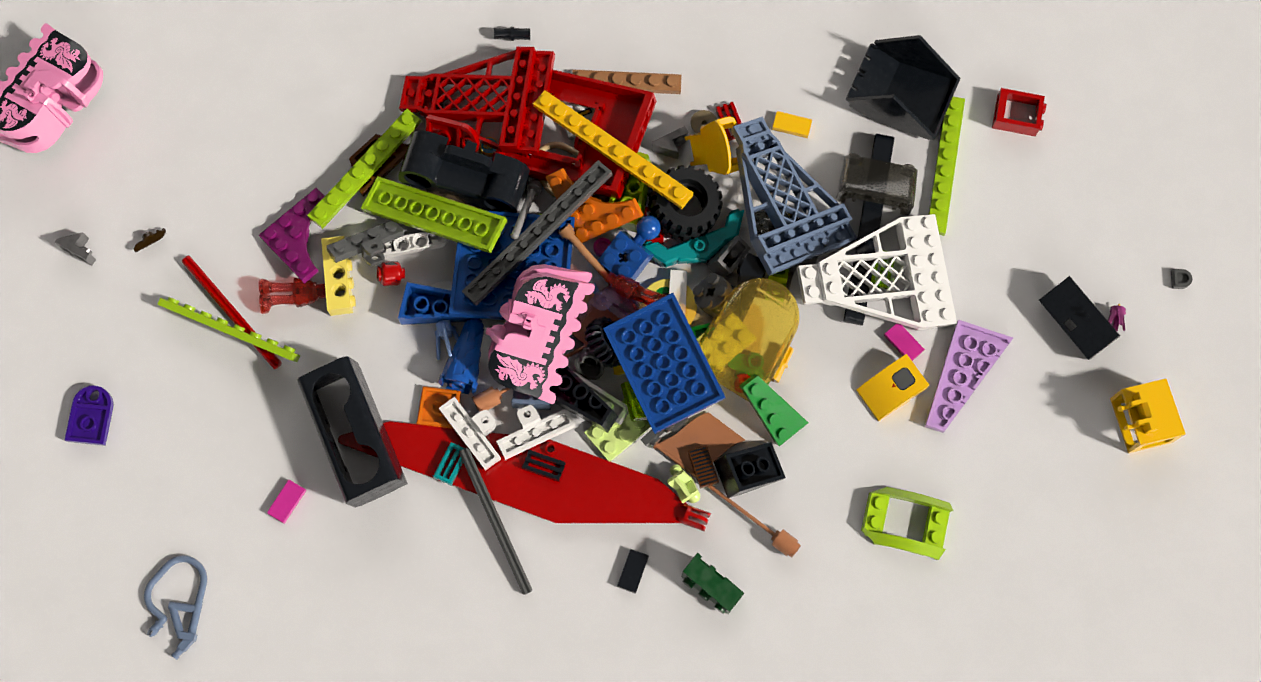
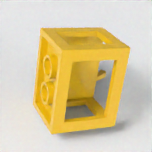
M1166 378L1121 389L1110 398L1128 454L1170 444L1186 435ZM1124 411H1128L1132 422L1131 425H1128ZM1131 429H1134L1138 443L1134 444L1130 432Z

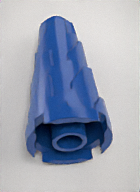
M471 318L464 323L461 334L453 347L452 356L448 358L439 377L438 383L442 387L443 383H446V389L461 391V394H469L470 390H472L473 394L476 392L481 344L484 334L482 320Z

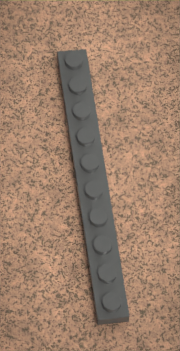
M598 160L466 286L462 293L477 306L613 175L612 171Z

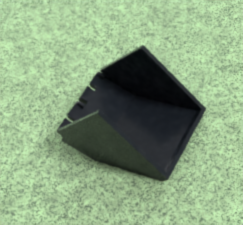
M921 35L875 40L874 44L871 43L867 49L866 57L863 58L858 70L859 72H857L852 87L847 94L846 101L850 103L849 106L874 122L928 140H935L961 78Z

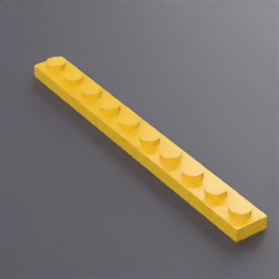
M544 90L533 103L537 110L680 209H683L692 198L693 192L547 91Z

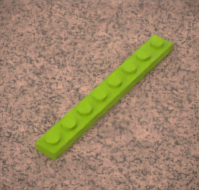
M959 97L952 98L942 121L928 214H935L939 235L942 236L946 234L965 98Z
M406 109L307 215L308 218L323 229L420 125L421 119Z
M168 297L167 300L160 298L157 304L288 360L298 362L301 356L294 353L296 349L287 345H284L283 348L277 346L279 342L270 338L265 341L261 339L262 335L253 331L248 334L244 332V327L236 324L233 327L229 326V321L219 317L217 320L212 319V314L202 310L198 313L195 311V307L188 304L181 306L179 305L180 301Z

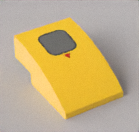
M905 354L861 385L856 391L879 422L926 390L929 384L909 356Z

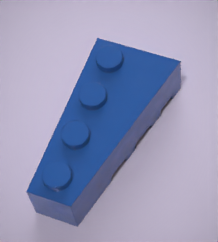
M406 283L398 316L401 325L438 323L442 320L466 322L471 318L449 316L451 290Z

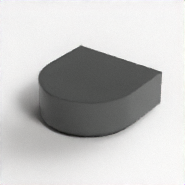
M1185 269L1171 270L1172 289H1185L1192 283L1193 278L1189 271Z

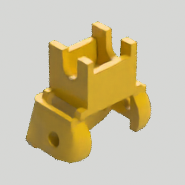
M729 116L701 126L698 134L685 136V140H690L694 161L690 162V166L707 164L710 172L723 175L739 171L737 157L731 158L730 146L724 130L737 125L733 117Z

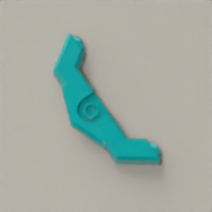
M735 209L731 211L727 216L725 227L693 240L685 241L669 248L652 241L644 243L643 246L654 254L652 260L665 268L675 264L706 263L735 236L739 235L744 210Z

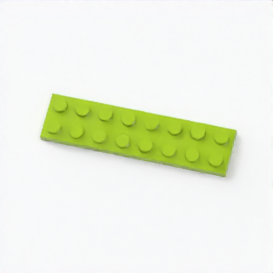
M378 176L361 206L364 212L488 253L492 252L507 222L504 216Z

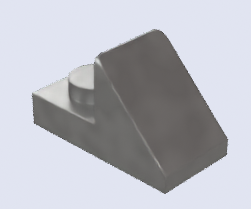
M684 126L652 141L653 152L678 159L679 151L675 145L680 146L686 142L685 136H688V130Z
M83 232L55 240V243L61 249L92 266L96 261L91 255L92 251L84 247L89 238Z

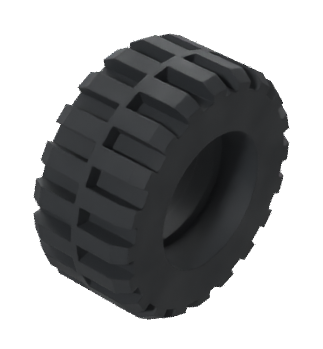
M681 165L676 170L675 168L668 169L666 173L691 190L698 198L702 211L695 216L679 214L672 208L669 200L652 189L648 209L651 211L650 216L658 219L663 229L662 233L664 235H672V239L677 240L678 237H681L682 241H688L689 237L693 240L700 235L707 234L721 213L720 211L723 206L721 199L723 196L722 192L718 191L720 186L717 182L712 181L713 177L710 174H704L705 170L701 168L695 170L694 166L689 165L688 168H684V165Z

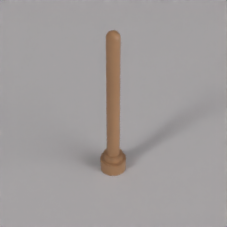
M570 223L565 224L557 232L561 238L569 240L619 296L624 295L622 287L574 235V228Z

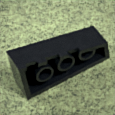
M568 366L557 368L556 373L561 375L562 383L549 388L556 395L555 404L608 433L618 418L617 414Z

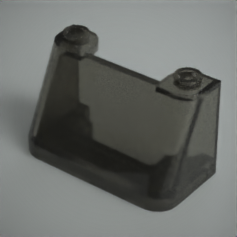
M850 153L843 160L836 201L845 203L847 198H852L851 201L853 202L859 199L892 206L893 210L899 208L901 215L909 216L915 202L918 170L911 164L900 165L860 157L858 154Z

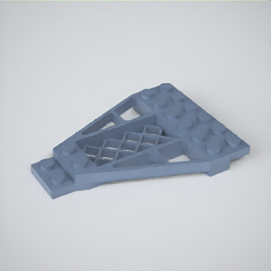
M763 116L735 125L730 129L739 145L736 149L750 241L768 276L850 244L858 239L849 224L853 219L844 203L839 204L784 151L780 141L771 133ZM772 157L775 158L777 164L771 162V161H772ZM758 162L765 165V170L757 167ZM769 168L777 171L776 176L769 173ZM781 173L785 176L786 180L780 178ZM800 178H801L809 187L805 188L804 185H803V183L801 182ZM766 180L774 181V186L767 184ZM749 181L761 202L759 206L753 207ZM779 184L786 187L785 192L777 189ZM790 190L793 191L795 197L789 194ZM814 191L830 209L818 213L808 192ZM776 195L783 198L782 203L775 200ZM787 201L794 203V208L787 206ZM799 206H801L804 213L798 211ZM765 210L775 230L758 236L754 212ZM785 211L792 214L791 219L784 217Z

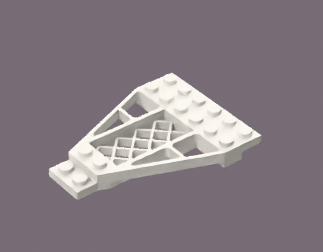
M935 214L900 217L817 264L801 265L796 268L803 305L823 303L829 306L836 305L912 327L916 331L957 324ZM895 225L900 251L884 252L881 248L879 234ZM871 238L873 239L875 253L845 254V252ZM883 259H891V261L887 264ZM874 260L871 266L865 262ZM894 261L902 266L899 272L891 267ZM857 262L854 267H851L848 263ZM876 263L885 268L881 274L873 268ZM859 264L867 270L864 276L856 270ZM841 266L850 272L847 277L840 274L839 269ZM887 271L895 276L892 282L884 277ZM869 273L878 278L875 284L866 278ZM852 274L860 280L857 286L849 281ZM898 279L905 284L903 290L894 285ZM880 281L888 286L885 293L877 287ZM862 283L871 288L868 294L859 289ZM845 284L853 290L850 296L843 292ZM910 298L914 321L895 316L892 299ZM884 300L887 313L855 303Z

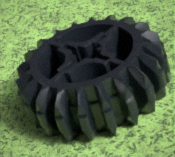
M603 316L602 318L594 319L588 324L584 332L586 335L584 339L588 342L586 346L590 348V353H593L594 358H597L599 363H603L605 367L613 368L621 364L603 328L616 321H612L610 317L606 318Z

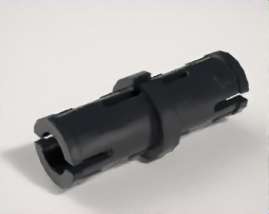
M512 26L510 28H494V39H510V41L519 39L530 40V28L520 29Z

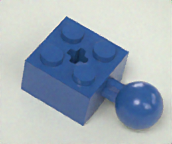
M644 216L637 222V234L635 237H632L626 231H620L598 259L599 263L626 285L634 283L654 256L650 250L643 246L646 240H652L660 233V222L653 216ZM625 254H628L626 257L628 261H624Z

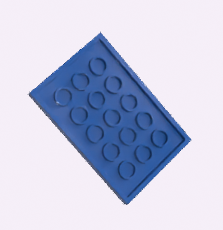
M674 293L603 328L655 434L726 398Z

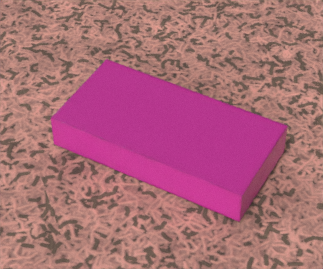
M896 323L884 334L886 339L903 356L907 354L912 361L925 350L901 324Z
M288 480L267 514L285 524L307 490Z

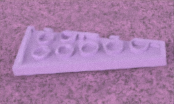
M961 320L957 321L925 427L942 433L945 432L1012 341L1013 337Z

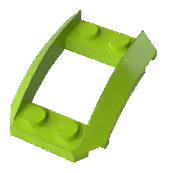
M885 487L869 492L861 531L874 542V545L896 548L939 560L946 550L943 549L949 514L953 509L949 502L911 491ZM890 498L929 507L922 542L883 533Z

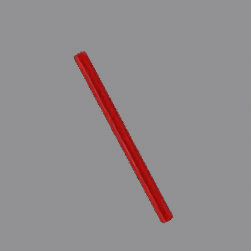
M188 255L183 258L182 263L234 324L244 327V332L248 334L251 331L255 332L191 256ZM253 345L273 369H277L282 365V362L274 353Z

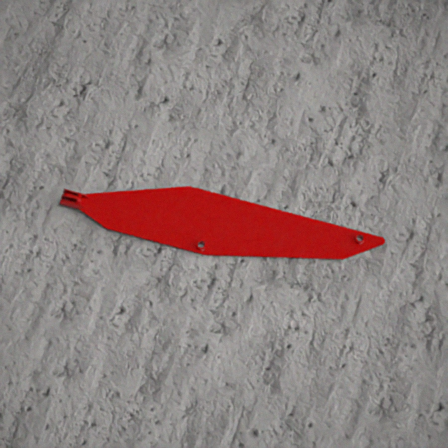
M392 421L383 423L400 466L433 478L451 442L463 448H468L456 431L451 428ZM353 432L338 437L340 444L378 458L374 449L357 443ZM491 432L486 436V439L501 457V460L486 471L472 454L492 500L553 523H682L705 532L706 527L704 525H707L709 521L707 518L711 515V513L690 506L686 502L682 503L679 496L657 478L550 439L528 450L566 462L559 482L522 469L525 458L528 455V450L505 460L496 441L510 434ZM453 448V450H452V452H451V454H450V456H449V458H448V460H447V462H446V464H445V466H444V468H443V470H442V472H441V474H440L441 476H443V474H444L446 468L448 467V465H449V463H450V461H451V459H452V457H453V455H454L456 449ZM549 448L555 449L553 452L547 451ZM460 454L458 455V457H457V459H456V461H455V463H454V465H453V467H452V469H451V471H450V473H449L447 479L450 478V476H451V474H452V472H453V470H454V468H455V466H456V464H457V462H458V460H459V458H460ZM531 457V459L560 468V466ZM463 463L452 485L477 494ZM531 463L528 464V466L543 470L545 472L554 475L558 474L557 472L551 471L549 469Z

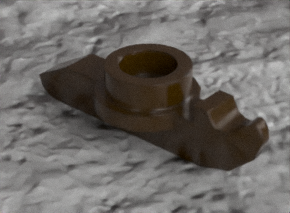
M166 229L156 230L154 234L152 232L144 233L142 241L138 242L133 248L134 251L138 252L162 239Z

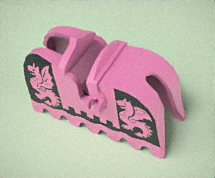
M47 23L41 27L43 37L30 40L29 46L32 50L29 53H20L17 57L20 65L18 67H9L6 70L7 81H0V142L26 153H38L52 146L59 139L65 128H69L73 123L72 118L62 109V106L74 112L80 111L83 107L86 108L99 91L103 81L102 68L96 61L91 60L87 51L80 44L56 31Z
M541 264L533 265L520 274L514 286L512 299H509L508 303L503 304L499 311L506 320L504 325L497 324L492 328L488 327L486 330V334L492 339L488 351V368L496 382L506 388L536 397L550 404L555 403L556 395L549 388L562 383V377L556 373V369L564 368L568 365L567 357L562 354L566 350L573 349L575 346L574 340L569 336L572 332L580 330L581 323L575 318L578 317L579 313L586 312L587 304L582 300L585 298V295H590L594 291V284L588 283L592 278L591 272Z

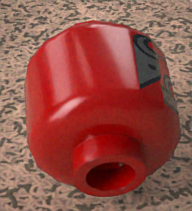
M384 261L380 266H377V281H380L383 286H398L401 283V279H405V268H401L398 261Z

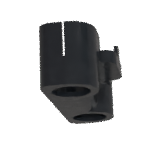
M419 130L413 133L398 175L401 183L487 211L517 213L530 174V169L526 164L499 153L495 154L492 161L488 156L476 153L477 143L468 140L465 147L460 148L454 145H447L448 137L433 132Z

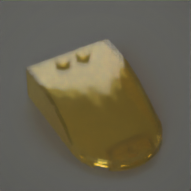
M756 278L742 282L729 293L698 342L719 384L747 401L748 399L739 385L753 374L758 375L769 385L797 332L799 325L797 302L785 286L765 278Z

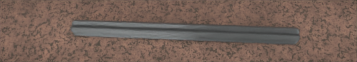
M465 448L459 454L523 595L532 592V587L469 448Z

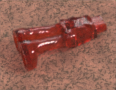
M610 271L605 279L606 282L612 285L611 288L615 287V291L629 300L641 302L647 306L667 296L646 289L639 285V282L622 274L616 275Z

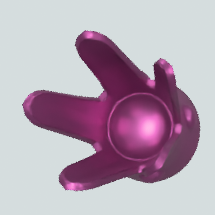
M1120 304L1111 306L1108 321L1110 324L1113 322V327L1116 331H1118L1119 324L1123 327V331H1125L1124 315L1126 314V308L1120 306Z

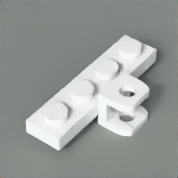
M455 397L439 407L441 413L485 471L501 460V457L486 439V436L496 428L495 419L488 410H482L470 418Z
M528 405L517 411L521 430L496 442L504 459L507 460L576 427V424L566 409L541 420L536 409L532 405Z

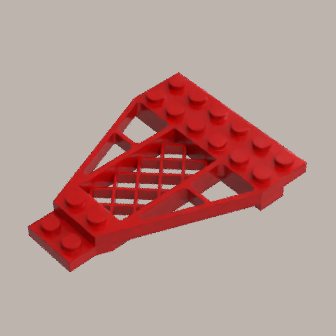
M516 46L514 51L442 74L432 73L426 76H406L399 109L401 112H404L406 109L411 112H419L424 118L428 115H434L454 121H477L475 131L479 136L480 143L502 153L539 154L545 114L537 110L533 103L544 90L549 93L555 53L554 51H536L535 47ZM514 59L511 76L491 75L493 65ZM487 68L485 75L468 74L471 72ZM446 85H454V87L445 92L444 87ZM464 85L472 86L464 93L461 90ZM488 85L489 88L481 93L478 90L481 86ZM506 86L507 88L500 94L496 91L498 87ZM459 91L461 95L453 101L450 96ZM476 91L479 96L470 101L468 96ZM494 92L497 96L488 102L485 97ZM506 95H508L507 102L503 99ZM448 98L451 103L442 108L440 106L441 103ZM466 99L468 104L460 109L457 105ZM484 100L486 104L478 110L475 105ZM501 100L504 105L495 110L493 105ZM484 122H503L499 144L480 136Z

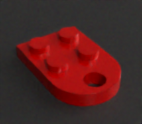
M434 115L426 117V131L448 137L447 145L464 148L467 142L466 139L471 142L477 143L475 152L479 150V136L470 125Z

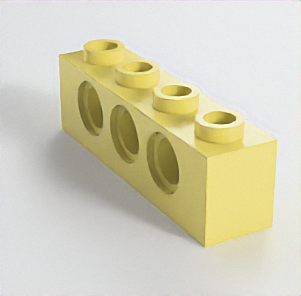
M344 236L321 238L326 303L330 316L353 313V307L356 306L355 296L351 292V289H354L353 277H350V271L353 270L351 259L347 258L335 263L327 252V245L345 239ZM343 273L341 278H335L336 274ZM339 291H345L344 295L336 296Z

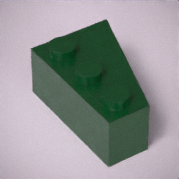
M697 553L683 570L681 577L684 580L682 582L690 589L696 588L699 591L698 595L705 601L711 600L715 603L714 608L720 613L724 614L726 612L729 614L742 598L744 592L728 578L719 574L713 565L709 566L701 559L702 556Z

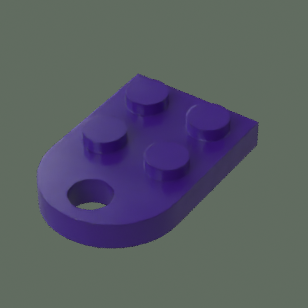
M87 386L75 395L65 435L66 442L106 446L114 406L113 398L109 392L99 386ZM98 391V399L92 401L90 399L91 394Z

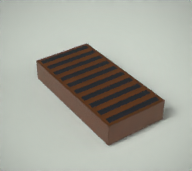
M707 445L689 450L688 455L699 488L702 489L719 484Z

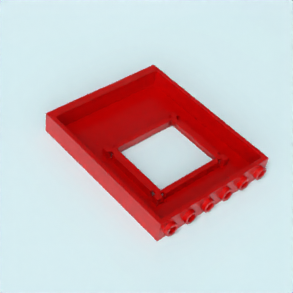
M557 70L552 72L549 89L551 95L563 102L594 108L595 112L591 122L638 153L657 102L654 92ZM584 141L577 158L539 150V154L502 153L495 150L492 156V161L496 153L515 158L529 167V177L547 181V175L564 168L574 183L599 160L612 171L613 175L594 193L616 199L621 198L630 174Z

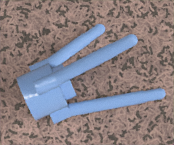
M442 320L436 323L437 360H440L441 353L440 337L445 340L449 357L452 356L449 338L452 337V334L456 341L459 338L455 326L451 325V321Z

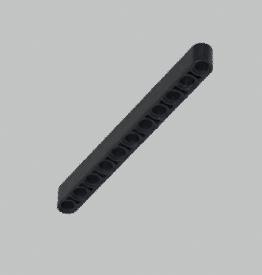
M875 134L857 241L880 229L894 145L893 136ZM871 238L856 246L855 255L875 253L873 239ZM874 260L865 262L871 266ZM860 264L856 268L863 276L867 272ZM869 273L866 277L870 282L872 273ZM853 274L851 275L850 281L857 286L860 280ZM862 283L859 289L868 294L870 287ZM850 287L848 290V296H850L853 292V290ZM867 302L855 303L857 305L867 307ZM845 308L843 322L863 326L865 314Z

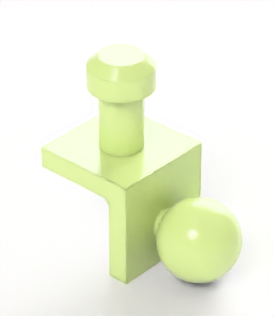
M673 465L670 468V473L673 477L668 479L667 483L677 491L682 503L686 501L690 503L698 502L700 493L693 478L682 470L680 465Z

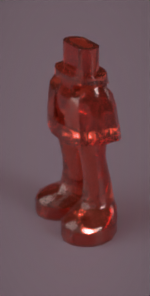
M294 278L292 283H272L267 279H259L261 314L269 313L274 305L295 304L296 307H303L318 301V299L326 298L325 284H317V282L310 280L304 284L299 278ZM274 292L293 293L291 295H268Z

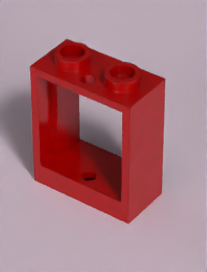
M1001 88L996 99L992 128L1035 137L1039 131H1042L1044 126L1042 114L1045 113L1047 106L1044 103L1045 96ZM1007 100L1037 106L1034 124L1004 118Z

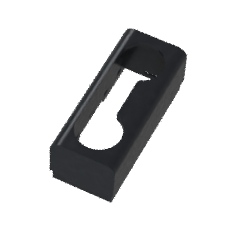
M349 356L341 357L297 379L347 505L355 508L362 506L408 484L358 362ZM342 378L347 380L350 387V396L344 405V411L356 441L360 445H367L374 449L379 458V468L376 475L364 484H353L316 391Z

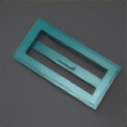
M451 442L433 478L452 486L463 464L461 456L450 478L447 479L459 452L465 448ZM453 448L456 449L448 467L446 468L443 476H441L440 474Z

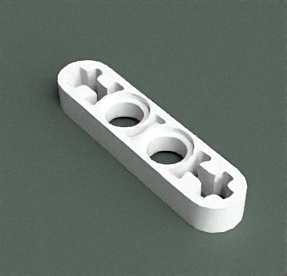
M427 232L404 235L383 244L388 248L383 254L385 259L442 248L447 245L448 239L442 238L441 242H438L437 235ZM428 236H431L432 244H430ZM424 238L426 243L423 246H417L416 240ZM401 241L407 243V248L404 250L397 248L398 243Z

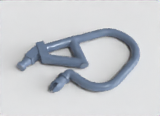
M185 555L176 556L168 560L150 579L144 591V602L147 609L159 619L148 629L147 635L153 637L164 627L163 625L167 621V616L157 609L151 600V592L155 584L173 565L181 562L191 564L200 574V584L194 605L170 601L168 605L177 639L182 640L177 646L176 651L171 654L176 660L197 640L196 630L207 586V573L204 566L195 558ZM178 611L192 613L188 633L183 630Z

